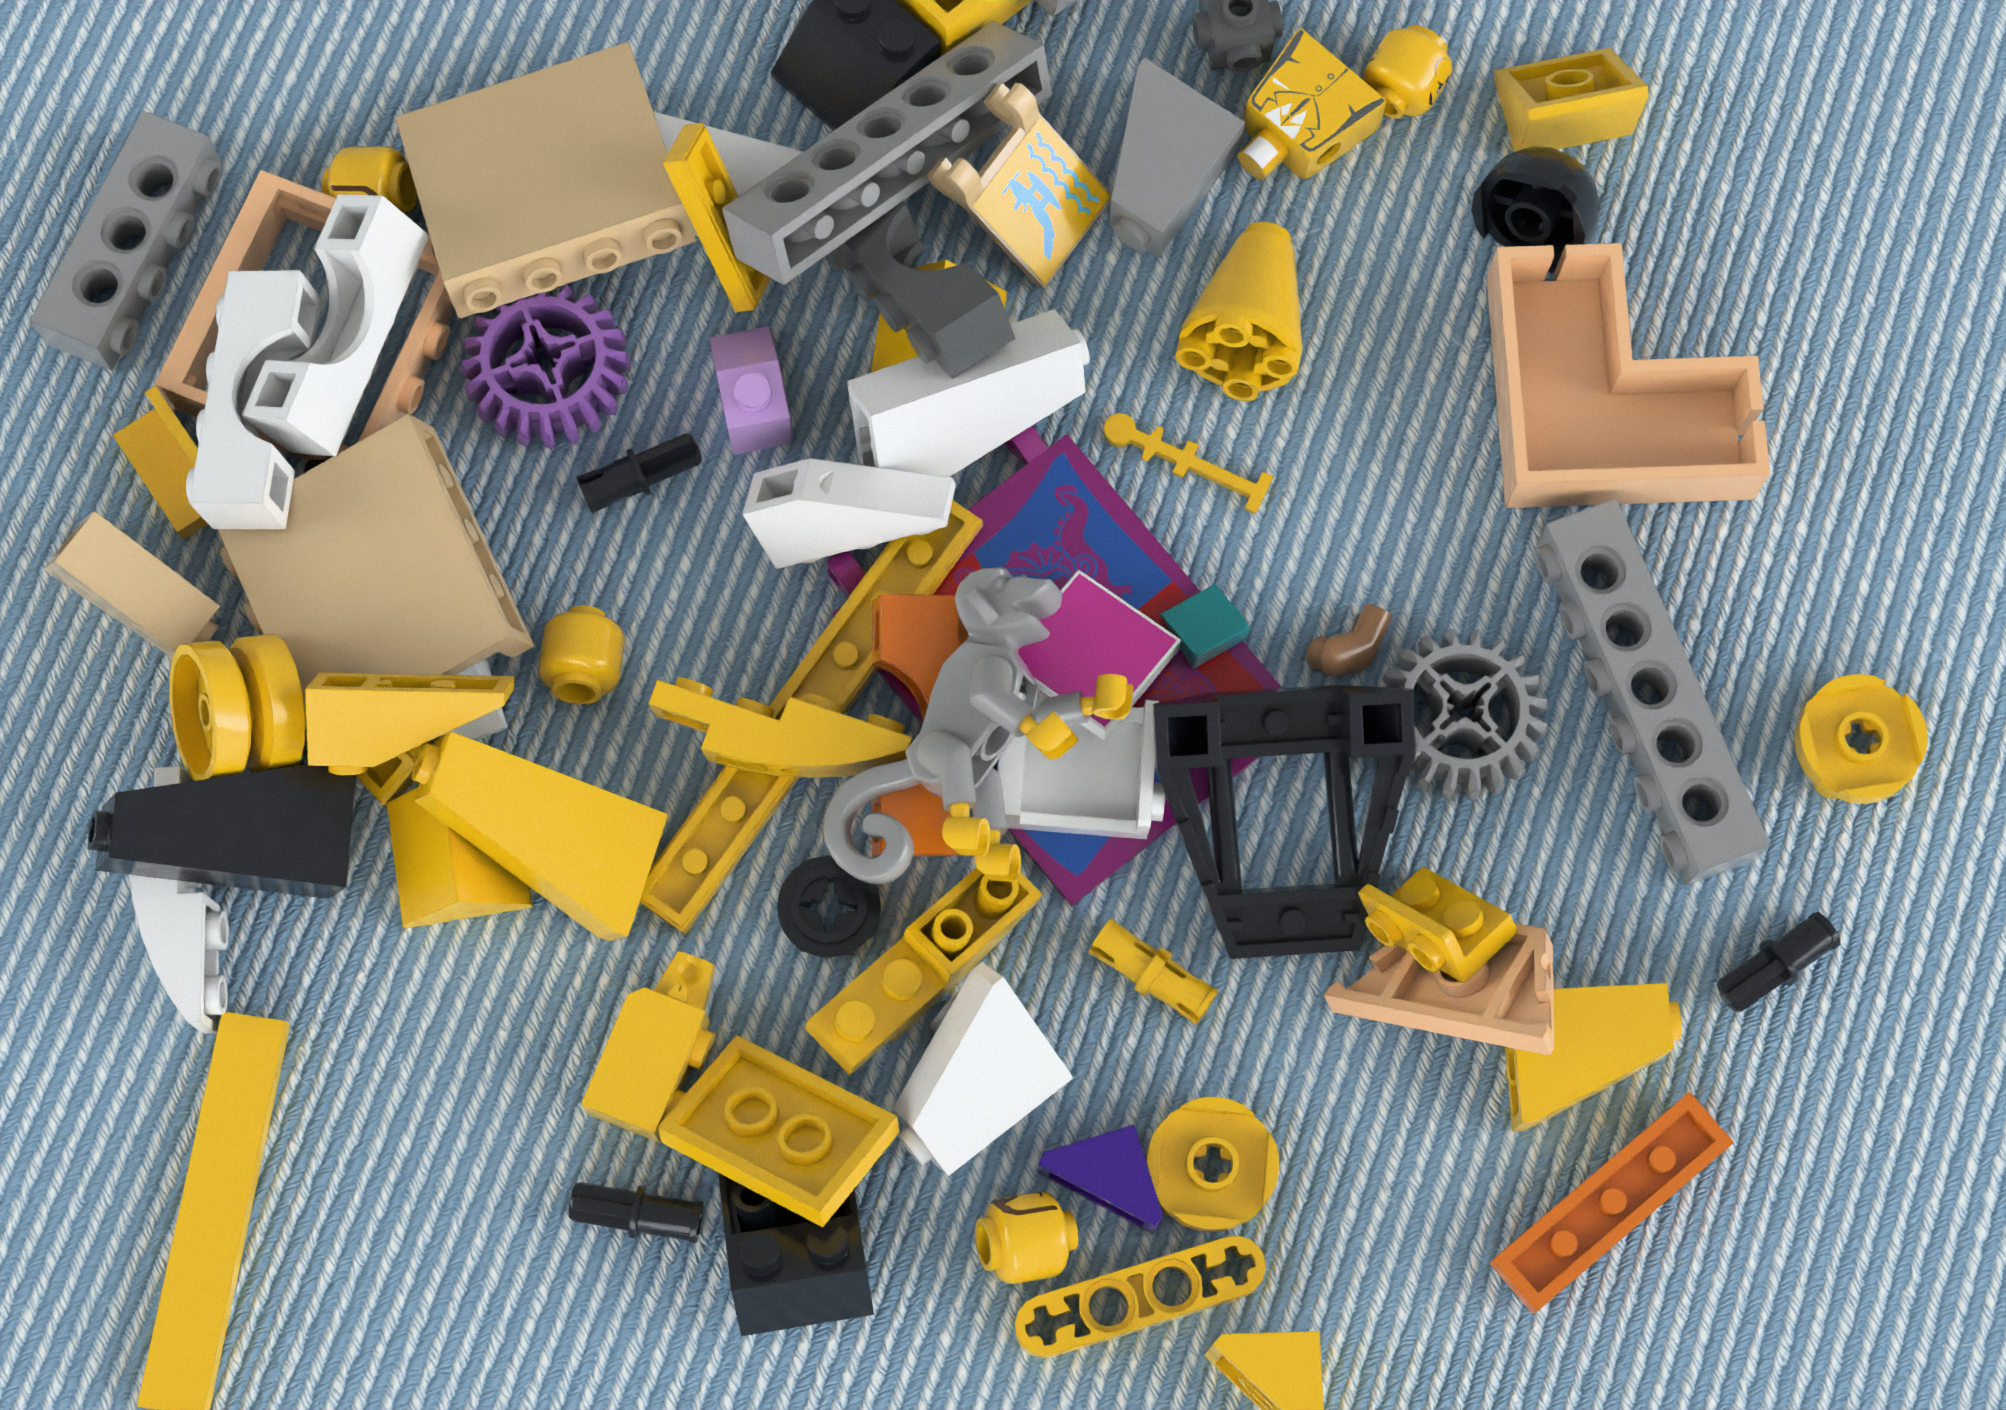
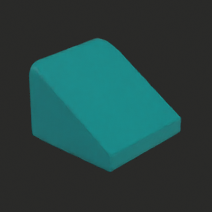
M1216 584L1160 615L1169 632L1181 639L1180 650L1192 669L1246 640L1251 629L1245 618Z

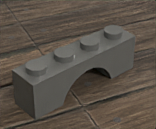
M902 201L830 252L825 258L836 272L845 268L853 287L865 302L873 298L876 300L880 313L894 332L897 333L902 329L906 331L912 347L923 362L928 364L934 360L953 379L1016 338L999 293L967 262L939 270L909 268L913 260L924 248L908 207Z

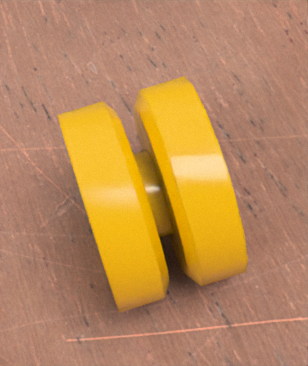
M277 634L238 637L229 650L221 641L180 644L173 654L169 674V703L178 752L187 773L193 781L242 774L245 767L252 773L293 767L300 764L305 745V711L302 688L291 653L286 643Z

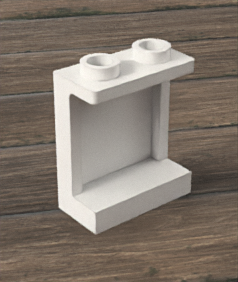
M1146 700L1142 708L1131 707L1129 714L1117 724L1105 740H1102L1081 724L1068 726L1079 740L1065 754L1055 760L1044 756L1030 742L1026 735L1021 737L1015 736L998 759L997 768L1002 781L1007 828L1147 839L1151 821L1163 820L1165 804L1163 787L1160 782H1154L1153 704L1159 703V701Z

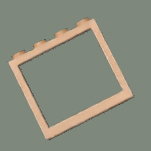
M260 170L154 384L170 408L196 418L199 412L205 409L208 393L203 391L208 382L206 363L209 354L215 352L219 329L216 321V305L219 297L225 294L228 271H262L287 219L322 232L336 200L335 197ZM430 236L420 257L418 269L437 276L358 442L400 419L405 413L411 415L415 412L423 396L425 382L422 377L431 359L438 360L447 346L450 335V327L447 324L455 308L443 283ZM256 427L258 438L273 444L276 449L308 461L328 460L333 457L291 453ZM341 444L337 454L346 450L349 446Z

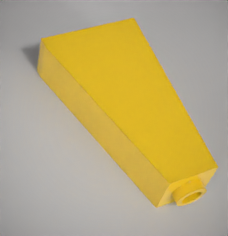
M451 731L437 738L433 745L426 743L423 746L412 773V780L420 783L414 798L416 803L598 938L613 941L628 937L668 816L667 813Z

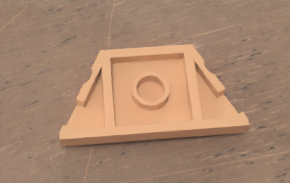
M1515 923L1518 933L1465 983L1458 981L1441 970H1438L1436 973L1428 971L1416 961L1410 952L1395 944L1391 948L1384 945L1372 954L1369 959L1374 968L1347 989L1337 981L1324 994L1331 1011L1334 1013L1545 1055H1551L1554 1050L1553 945L1546 929Z

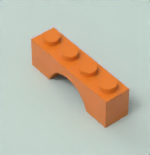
M880 594L873 600L872 665L893 674L908 687L917 701L923 724L931 692L942 664L968 639L969 634L958 615L954 600L955 595ZM921 784L885 794L872 800V813H886L899 820L910 832L914 843L913 857H951L958 855L955 849L946 844L942 835L945 819L951 816L950 811L943 809L941 797L934 796ZM872 838V857H877L885 849L884 839Z

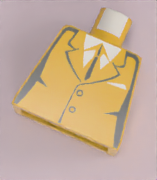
M1300 28L1292 36L1246 103L1243 119L1245 121L1244 129L1253 139L1238 153L1239 162L1249 174L1259 180H1264L1281 162L1300 178L1308 179L1372 135L1381 125L1387 100L1306 31Z

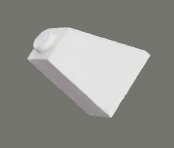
M983 962L974 967L969 973L893 1107V1110L906 1127L898 1134V1137L909 1153L921 1166L931 1160L947 1176L955 1172L1073 1079L1004 977Z

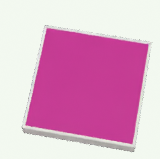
M1078 570L1061 590L1062 602L1060 608L1053 615L1039 619L1050 632L1048 638L1019 648L1018 654L1027 665L1037 687L1049 697L1075 691H1082L1084 697H1094L1097 677L1103 674H1117L1126 677L1127 684L1133 685V706L1179 651L1181 639ZM1093 714L1089 715L1087 723H1082L1081 725L1102 740H1105L1122 719L1110 720Z

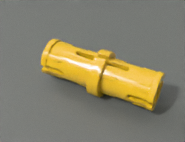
M1112 918L1102 928L1088 951L1090 955L1095 956L1135 983L1134 990L1144 997L1148 993L1175 1009L1195 1026L1200 1022L1219 993L1218 989L1198 979L1185 970L1184 967L1171 959L1173 956L1172 952L1164 947H1161L1158 951L1147 942L1145 943L1130 933L1129 930Z

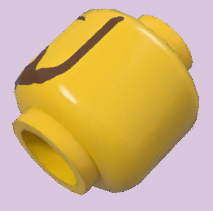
M351 146L343 148L333 158L331 166L325 170L322 177V193L337 198L338 194L384 196L405 215L417 203L418 194L409 164L400 151L390 146Z
M1033 1192L996 1198L987 1207L985 1216L978 1218L976 1221V1249L985 1271L993 1270L998 1279L1004 1283L1016 1284L1056 1277L1066 1267L1069 1251L1076 1250L1078 1246L1076 1220L1071 1211H1062L1058 1201L1048 1192Z

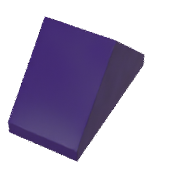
M1135 1125L1046 1151L1038 1163V1174L1154 1235L1163 1213Z

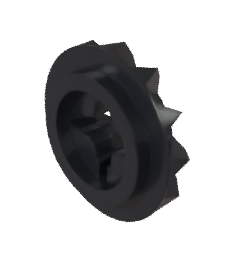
M820 856L805 861L788 875L779 892L777 911L784 934L800 952H807L827 960L842 955H853L860 946L873 937L881 914V900L876 884H869L854 878L837 865L832 856ZM829 883H834V893L837 894L838 903L848 906L849 909H857V911L848 910L847 913L837 914L834 924L831 925L830 933H826L821 914L811 911L810 908H801V906L812 907V904L823 903L825 893H828Z

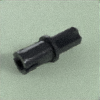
M685 433L636 455L632 448L627 449V456L599 469L576 476V479L591 513L594 514L615 502L643 491L646 496L652 494L649 486L699 465L702 462V455L694 437L691 434Z
M1814 912L1808 916L1807 920L1776 941L1764 940L1759 944V953L1718 981L1717 987L1721 999L1734 1012H1742L1782 983L1791 986L1798 981V972L1830 950L1836 949L1841 945L1836 929L1824 915Z
M579 1182L575 1184L571 1192L568 1212L569 1218L574 1222L629 1231V1238L637 1239L638 1234L643 1233L686 1240L689 1243L696 1244L702 1222L704 1202H692L646 1193V1186L641 1185L638 1186L637 1191H630Z

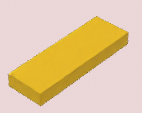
M703 122L684 125L665 157L663 165L735 312L754 311L771 278L735 258L722 208L739 197Z

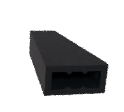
M306 764L116 792L102 806V811L94 810L91 816L88 830V849L97 851L95 871L330 899L347 886L356 775H336L328 771V766H308Z

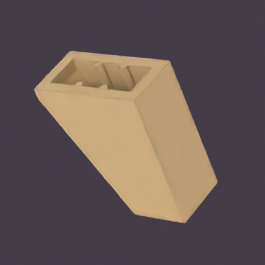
M96 511L79 523L43 568L57 580L171 658H173V654L180 644L209 641L219 627L211 618L220 605Z

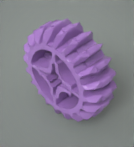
M565 284L557 297H551L549 291L537 293V297H525L516 300L509 307L506 304L497 306L493 309L496 317L494 320L476 316L474 325L480 336L465 337L464 348L471 358L462 361L461 371L464 378L471 380L466 384L465 391L469 401L479 402L476 408L479 418L485 423L495 420V430L503 438L517 429L519 444L524 445L526 448L533 441L536 434H541L544 446L550 450L555 446L556 434L566 433L568 441L576 445L580 439L577 428L583 424L589 430L599 433V429L602 426L597 412L616 415L618 405L612 395L626 394L628 382L622 373L629 371L631 368L629 354L621 351L627 345L625 334L620 329H613L615 319L612 312L608 309L597 312L596 299L590 293L575 302L573 288ZM544 329H564L581 337L577 339L574 334L556 337L550 335ZM524 336L525 340L519 352L505 358L506 364L500 366L501 360L509 347ZM539 347L543 349L546 359L550 360L554 366L552 372L556 381L555 384L549 382L546 371L542 372L541 367L538 365L541 363L537 352ZM594 364L591 375L585 384L568 397L567 392L570 383L578 376L587 373V366ZM516 392L519 397L537 394L547 399L550 404H531L520 401L510 394Z

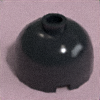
M1532 146L1506 155L1493 167L1474 192L1471 212L1476 229L1484 240L1490 233L1492 238L1504 247L1553 245L1554 258L1548 272H1554L1565 245L1588 244L1597 226L1600 203L1595 181L1581 163L1569 154L1554 148Z

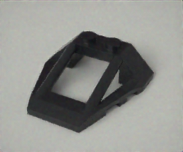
M1327 685L1213 692L1153 704L1156 771L1230 959L1359 951L1366 929L1365 918L1368 916V913L1358 892L1366 884L1378 887L1381 877L1379 874L1389 835L1394 832L1399 814L1397 807L1406 776H1410L1416 755L1413 689ZM1323 753L1335 883L1242 889L1231 758ZM1349 757H1378L1358 860ZM1206 767L1213 854L1188 768Z

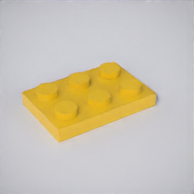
M738 1035L733 1038L658 1126L661 1143L821 1227L825 1226L900 1132L898 1116Z

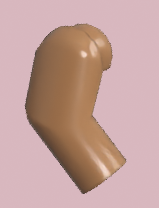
M1365 604L1351 633L1331 636L1329 639L1320 636L1310 642L1306 651V659L1309 666L1314 670L1322 671L1326 676L1332 677L1365 670L1373 663L1392 620V615L1383 608L1372 604Z

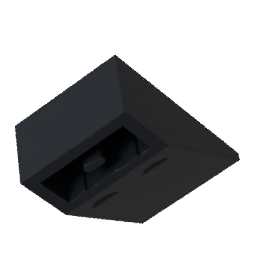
M718 1173L730 1286L741 1336L874 1315L855 1188L825 1226L821 1227Z

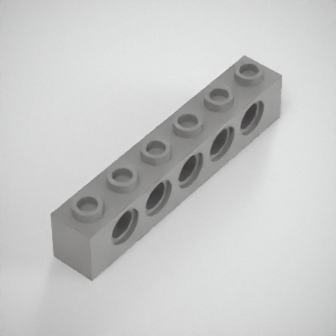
M992 21L724 206L722 210L735 258L782 285L790 282L930 181L926 176L940 157L947 158L953 165L958 158H964L1009 126L996 117L983 102L997 83H1003L1009 91L1015 83L1023 84L1033 94L1037 105L1052 95V88L1044 44L998 22Z
M1617 498L1547 523L1537 542L1538 547L1534 550L1538 570L1546 583L1554 582L1563 603L1559 605L1562 625L1571 640L1579 639L1588 660L1584 662L1587 682L1596 697L1604 696L1613 717L1609 719L1611 737L1622 755L1629 754L1638 774L1634 778L1636 794L1644 810L1647 813L1654 812L1664 834L1659 839L1660 847L1669 868L1673 872L1680 870L1687 886L1757 860L1771 844ZM1585 569L1600 571L1606 576L1610 587L1598 590L1588 586L1582 579L1581 571ZM1619 625L1626 628L1634 638V645L1629 647L1616 645L1609 639L1606 627ZM1634 682H1645L1653 686L1659 695V703L1650 705L1639 701L1632 692L1631 684ZM1670 739L1678 743L1684 751L1685 761L1673 763L1664 759L1657 749V740ZM1684 797L1701 799L1709 808L1710 820L1701 822L1690 818L1683 808L1682 799Z

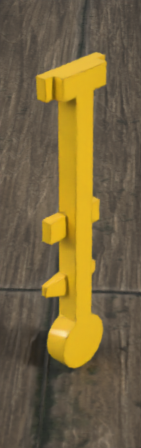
M1113 414L1105 421L1104 438L1110 445L1120 448L1132 444L1144 450L1142 460L1146 462L1153 455H1156L1175 464L1172 474L1180 478H1184L1188 470L1249 498L1245 510L1255 515L1274 478L1273 475L1262 471L1257 484L1196 457L1195 454L1199 445L1188 440L1183 450L1161 441L1164 431L1163 427L1158 426L1151 435L1137 430L1135 422L1127 414Z

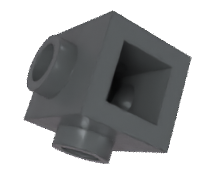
M1199 0V12L1193 13L1192 16L1194 38L1198 50L1207 48L1211 70L1228 68L1234 72L1252 70L1264 62L1271 61L1274 39L1283 35L1282 15L1278 1Z

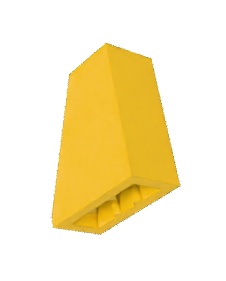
M1667 983L1554 989V1050L1551 1055L1504 1047L1512 1132L1529 1130L1654 1064L1674 1049V1041H1678L1681 1038L1682 1020L1678 1002L1669 1001Z

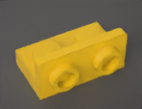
M1423 866L1391 896L1370 884H1366L1358 892L1368 913V916L1365 918V924L1378 941L1390 948L1396 944L1410 952L1416 961L1428 971L1436 973L1438 970H1441L1462 983H1465L1518 933L1511 914Z

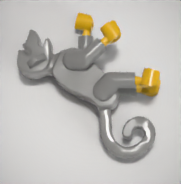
M998 567L974 571L959 584L954 600L958 615L969 637L942 664L931 692L922 729L905 751L907 758L859 772L840 786L826 808L823 820V835L826 846L837 865L854 878L869 884H885L901 876L910 865L914 854L913 839L907 828L896 818L880 812L869 813L863 818V832L873 839H884L885 849L879 856L873 858L861 854L856 849L852 840L851 826L859 809L869 801L885 794L921 784L934 796L941 797L943 809L950 811L951 816L945 819L942 829L943 839L946 844L955 849L960 855L974 856L975 865L978 870L990 880L1017 881L1021 870L1020 849L1015 844H1000L1001 836L1008 831L1002 781L999 773L993 768L995 763L1015 736L1021 737L1026 735L1030 742L1044 756L1055 760L1065 754L1079 740L1068 726L1087 723L1089 715L1093 714L1110 720L1124 719L1129 714L1134 687L1132 684H1127L1126 677L1122 675H1099L1096 679L1094 697H1084L1082 691L1049 697L1037 687L1027 665L1018 654V650L1022 646L1043 641L1050 635L1048 629L1039 619L1053 615L1060 608L1062 602V592L1051 579L1027 578L1025 575L1013 577L1006 568ZM970 809H972L973 817H969Z

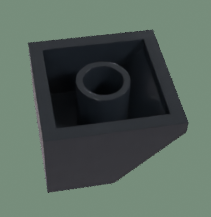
M813 0L771 70V77L834 131L940 58V39L895 0Z

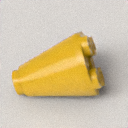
M1271 222L1252 223L1235 240L1182 323L1175 355L1178 364L1182 367L1193 370L1200 377L1222 386L1224 393L1228 397L1239 401L1255 400L1260 391H1268L1286 385L1298 373L1301 360L1302 337L1295 250L1292 246V237L1289 232L1280 225Z

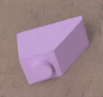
M770 326L709 337L733 455L794 444L788 402Z

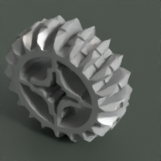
M1453 628L1446 630L1442 637V648L1429 635L1422 637L1418 644L1419 654L1409 649H1403L1397 659L1401 669L1387 668L1382 679L1387 687L1411 688L1413 691L1418 687L1427 697L1424 703L1433 713L1434 722L1423 736H1421L1415 726L1416 755L1412 769L1415 767L1422 772L1416 784L1419 791H1425L1432 779L1441 781L1440 794L1443 799H1450L1457 784H1462L1467 799L1476 800L1480 794L1481 781L1493 794L1500 793L1505 786L1503 775L1518 781L1526 771L1521 760L1531 762L1536 760L1541 750L1533 740L1543 738L1548 730V725L1541 719L1536 718V716L1546 711L1548 707L1547 699L1529 695L1538 688L1541 682L1539 675L1528 674L1520 677L1518 673L1526 662L1524 654L1514 655L1509 661L1501 657L1506 645L1503 638L1496 639L1490 650L1480 647L1482 636L1479 630L1471 631L1466 645L1460 644L1458 635ZM1458 671L1476 675L1481 679L1472 684H1461L1450 678L1447 673L1442 676L1439 674ZM1499 693L1506 703L1510 716V734L1507 742L1496 733L1499 726L1492 720L1488 710L1492 700ZM1479 700L1470 719L1464 717L1458 722L1454 720L1443 730L1452 710L1458 712L1464 707L1468 709ZM1458 744L1465 746L1475 755L1482 753L1484 756L1474 759H1462L1448 756L1439 751L1448 745Z

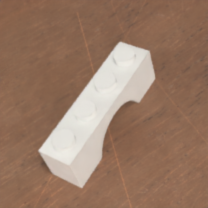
M338 194L314 248L324 267L329 287V308L324 328L315 344L302 356L290 361L265 360L241 415L291 453L336 457L429 239V234L384 196Z
M301 270L228 271L225 294L221 295L217 301L216 321L219 329L215 352L209 354L206 363V377L209 384L205 409L199 412L196 421V434L199 442L195 468L189 470L186 479V493L189 504L213 529H286L295 470L273 444L258 438L256 427L241 415L265 360H294L305 354L316 342L322 298Z

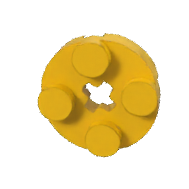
M1853 674L1842 676L1826 683L1804 705L1798 715V722L1794 731V746L1801 768L1812 780L1814 789L1821 796L1828 799L1839 798L1855 804L1875 803L1895 795L1916 774L1918 766L1923 762L1927 751L1928 733L1920 709L1906 693L1901 696L1893 688L1884 685L1887 681L1876 676ZM1852 724H1860L1864 734H1874L1876 743L1867 748V754H1860L1855 748L1848 746L1845 737L1851 733Z
M1221 1097L1193 1099L1170 1113L1154 1131L1146 1155V1163L1162 1212L1174 1218L1181 1225L1202 1232H1224L1253 1220L1273 1194L1279 1175V1153L1271 1133L1267 1132L1264 1124L1245 1105ZM1207 1147L1219 1148L1220 1159L1231 1163L1230 1173H1220L1215 1183L1205 1181L1203 1171L1194 1169L1193 1165L1194 1158H1203L1205 1156Z

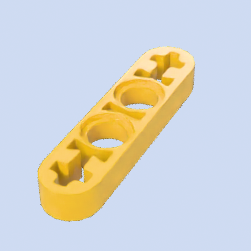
M1229 1236L1041 1294L1026 1301L1018 1311L1015 1321L1016 1339L1021 1348L1031 1356L1041 1359L1053 1358L1248 1296L1259 1286L1266 1271L1265 1256L1259 1246L1252 1240L1242 1236ZM1235 1250V1254L1239 1259L1250 1258L1253 1268H1250L1244 1274L1245 1284L1236 1286L1231 1276H1224L1211 1280L1209 1286L1216 1295L1206 1298L1202 1296L1201 1275L1191 1260L1203 1257L1204 1270L1207 1271L1220 1267L1225 1262V1251ZM1174 1268L1180 1270L1190 1281L1191 1292L1189 1298L1178 1306H1168L1161 1303L1153 1293V1280L1164 1269ZM1104 1288L1119 1291L1127 1301L1128 1311L1126 1317L1122 1322L1114 1326L1099 1324L1093 1319L1089 1311L1090 1298L1095 1292ZM1078 1297L1079 1318L1085 1329L1089 1332L1088 1335L1076 1338L1074 1323L1057 1329L1055 1331V1343L1052 1345H1044L1040 1336H1028L1025 1327L1034 1323V1311L1045 1309L1050 1318L1070 1314V1308L1064 1300Z

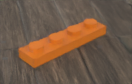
M1690 1092L1687 1093L1493 1258L1489 1264L1532 1314L1536 1313L1734 1143L1733 1140Z

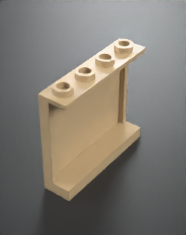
M629 42L395 117L442 280L459 319L476 313L487 312L497 306L537 293L549 292L556 287L598 273H607L617 267L657 254L668 253L678 247L697 241L690 218L663 165V161L668 153Z
M406 414L340 452L336 457L333 456L295 478L286 529H217L224 543V546L220 548L221 558L232 576L240 580L248 598L244 602V610L250 623L262 635L277 634L286 643L295 662L303 694L306 743L305 689L319 672L457 675L496 652L514 658L534 647L434 427L410 414Z

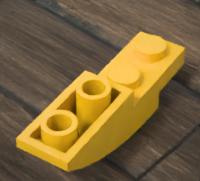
M677 677L675 685L657 680L648 703L656 717L706 733L701 750L707 761L744 771L774 776L819 778L856 775L875 766L906 759L905 751L913 742L912 737L903 734L905 726L895 720L876 714H869L865 722L842 714L844 710L842 704L816 694H808L805 701L789 696L781 719L777 720L772 718L775 710L765 704L739 697L736 705H732L711 698L714 690L709 686L688 678Z
M976 867L905 929L903 937L815 1013L807 1021L805 1030L849 1075L853 1074L890 1040L895 1042L928 1012L1010 932L1041 899L1043 894L1021 872L1018 880L1014 882L992 881Z

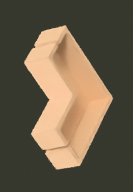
M1622 243L1565 245L1553 274L1554 281H1544L1554 258L1553 245L1497 247L1486 279L1505 508L1599 505L1616 498L1619 504L1754 500L1770 476L1765 421H1756L1764 409L1758 356L1632 360ZM1738 435H1743L1738 443Z

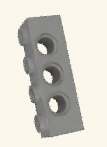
M142 110L30 319L31 324L47 345L113 371L120 355H126L130 352L138 337V321L148 302H154L164 289L167 279L166 268L176 249H182L192 235L195 223L194 215L203 197L211 196L219 184L222 162L209 136ZM161 184H172L170 190L164 195L149 197V194L155 187ZM138 235L145 236L142 243L137 247L129 250L121 249L124 242L129 238ZM106 288H117L114 296L108 301L93 303L95 296L100 291Z

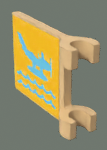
M997 83L983 102L996 117L1012 127L978 173L964 158H958L952 165L947 158L940 157L926 177L937 190L962 206L1038 288H1045L1111 201L1112 193L1043 118L1038 110L1035 97L1023 84L1015 83L1009 91L1003 83Z

